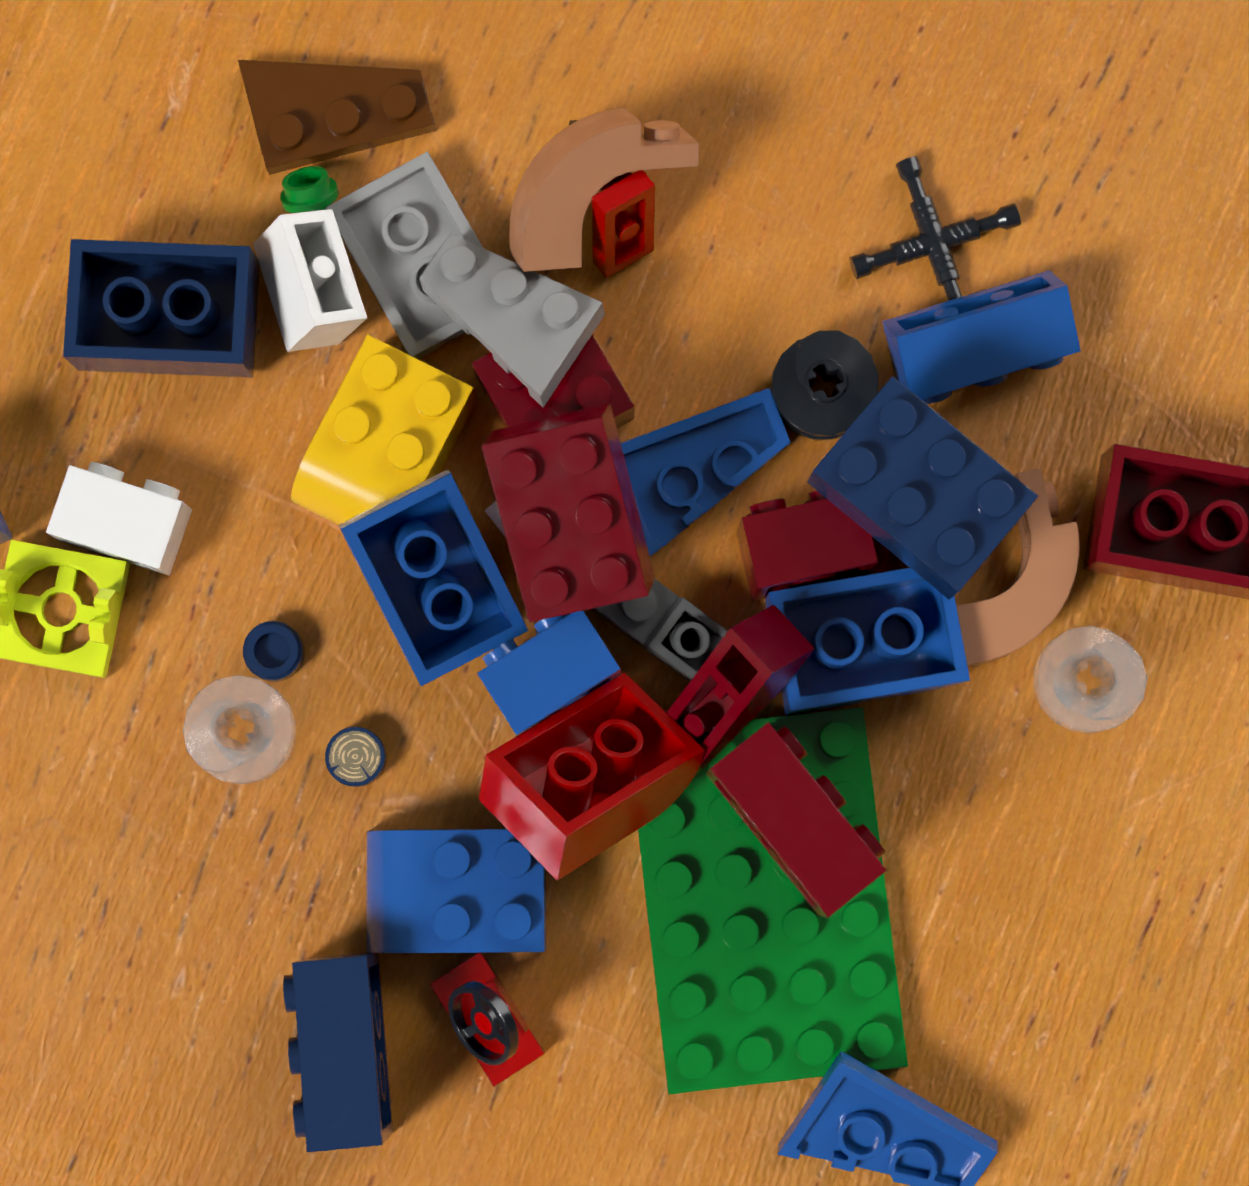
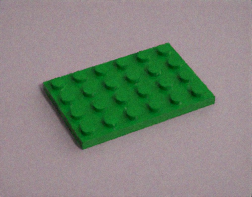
M863 707L751 720L690 782L673 804L658 817L638 829L668 1095L823 1077L840 1051L874 1070L908 1067L884 873L829 918L818 916L706 775L711 767L768 722L776 732L785 726L807 752L808 755L800 762L814 780L825 775L845 799L847 804L839 809V811L850 825L854 827L855 825L860 826L863 823L880 843ZM881 856L878 860H879V861L882 863V865H883L882 856Z

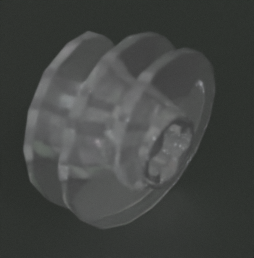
M1094 626L1069 629L1055 637L1043 648L1034 667V690L1040 707L1055 723L1073 732L1098 733L1109 730L1129 719L1144 699L1148 679L1142 658L1127 641L1111 630ZM1088 665L1091 666L1092 676L1101 678V686L1090 690V694H1087L1086 684L1077 681L1076 676L1077 673L1088 669Z
M236 675L215 680L198 692L186 712L183 734L187 752L203 770L224 782L252 784L271 777L286 763L295 745L296 722L289 703L276 688L254 677ZM237 716H240L242 720L254 723V732L246 733L248 742L243 745L239 740L228 738L227 729L236 727L233 719Z

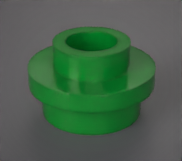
M309 166L294 170L284 177L282 181L284 190L280 194L283 208L290 213L326 210V207L338 198L339 190L336 181L328 176L326 169L318 166Z

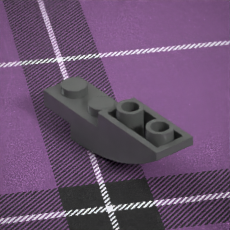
M656 579L653 582L649 596L591 609L688 681L692 680L728 632L684 597H678Z

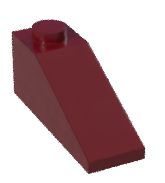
M775 605L731 627L667 711V714L705 749L702 762L694 778L788 684L815 650Z

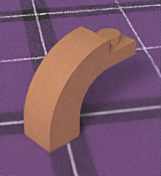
M625 107L594 113L567 126L537 153L518 185L510 215V255L523 272L582 267V225L592 196L596 195L609 181L628 172L698 166L699 142L680 127L678 123L673 121H649L644 123V130H641V122Z
M1041 468L1018 472L1015 475L1018 480L1037 494L1038 497L1017 521L1022 544V556L1019 570L1013 582L1002 594L996 597L956 606L968 668L1003 658L1036 638L1060 612L1073 586L1079 559L1077 522L1053 526L1052 517H1057L1059 513L1057 495L1052 482L1044 483Z

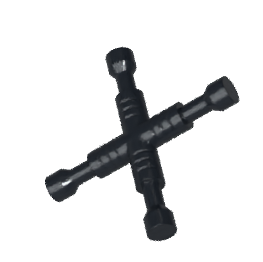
M918 157L906 158L898 162L896 168L900 178L908 185L913 200L910 207L920 234L891 243L890 249L875 254L861 253L849 257L853 274L856 279L870 275L875 268L894 262L899 266L928 256L938 286L944 287L948 301L960 298L962 294L957 282L960 279V275L950 248L980 239V234L997 228L1008 230L1020 226L1021 219L1018 209L1013 203L1000 207L993 215L978 220L970 217L942 227L932 196H927L921 181L922 168Z

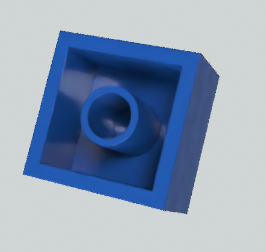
M584 611L542 619L534 625L537 635L518 647L515 641L511 639L482 658L487 667L477 674L516 736L621 675L620 667Z

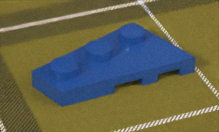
M770 388L621 443L650 558L789 446L791 442Z
M840 1051L780 1140L777 1155L799 1159L800 1154L831 1161V1167L854 1172L855 1167L889 1174L893 1182L910 1186H974L998 1153L997 1140Z

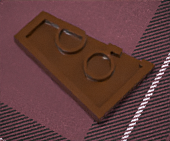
M238 60L262 155L269 175L436 131L420 70Z

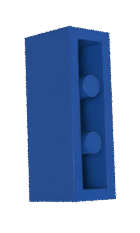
M1050 270L882 321L895 378L926 404L943 401L952 395L953 390L974 384L979 387L996 385L1006 380L1009 373L1028 367L1037 370L1054 367L1064 360V356L1081 351L1068 286Z

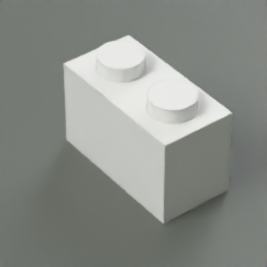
M332 209L279 215L253 243L287 352L338 345L367 319Z
M90 461L88 470L69 465L46 533L59 541L170 576L192 512L188 505L183 501L177 500L180 490L146 479L143 488L122 482L124 472L97 462Z

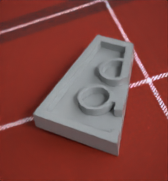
M451 233L419 278L423 291L468 335H474L492 353L493 359L507 373L511 372L528 388L529 395L543 408L605 315L602 302L535 271L523 272L517 263Z

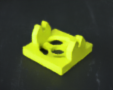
M11 540L5 569H0V659L107 679L130 563L118 559ZM49 566H59L55 587L47 589L40 597L18 593L21 586L35 572ZM79 570L85 572L97 585L99 591L94 597L93 604L95 607L84 605L82 598L74 591ZM58 593L70 595L76 603L74 619L63 627L52 626L44 615L46 602ZM14 611L35 614L39 623L46 629L41 650L33 647L21 635L15 620ZM81 623L88 624L90 639L82 647L67 653H61L65 633L75 630Z

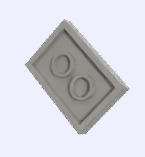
M428 151L326 207V210H333L343 241L408 355L420 359L466 333L423 291L419 279L450 233L482 247Z

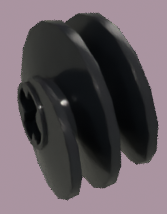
M838 330L817 331L803 339L797 340L781 354L773 371L770 389L783 423L797 435L816 441L838 439L842 437L878 394V372L871 354L857 339ZM817 375H821L825 382L835 380L837 384L831 395L832 397L827 398L823 390L813 393L811 388Z

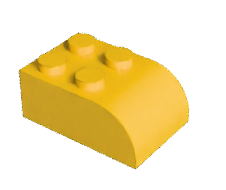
M367 334L303 457L293 484L291 500L295 504L339 525L439 474L477 402L474 387Z

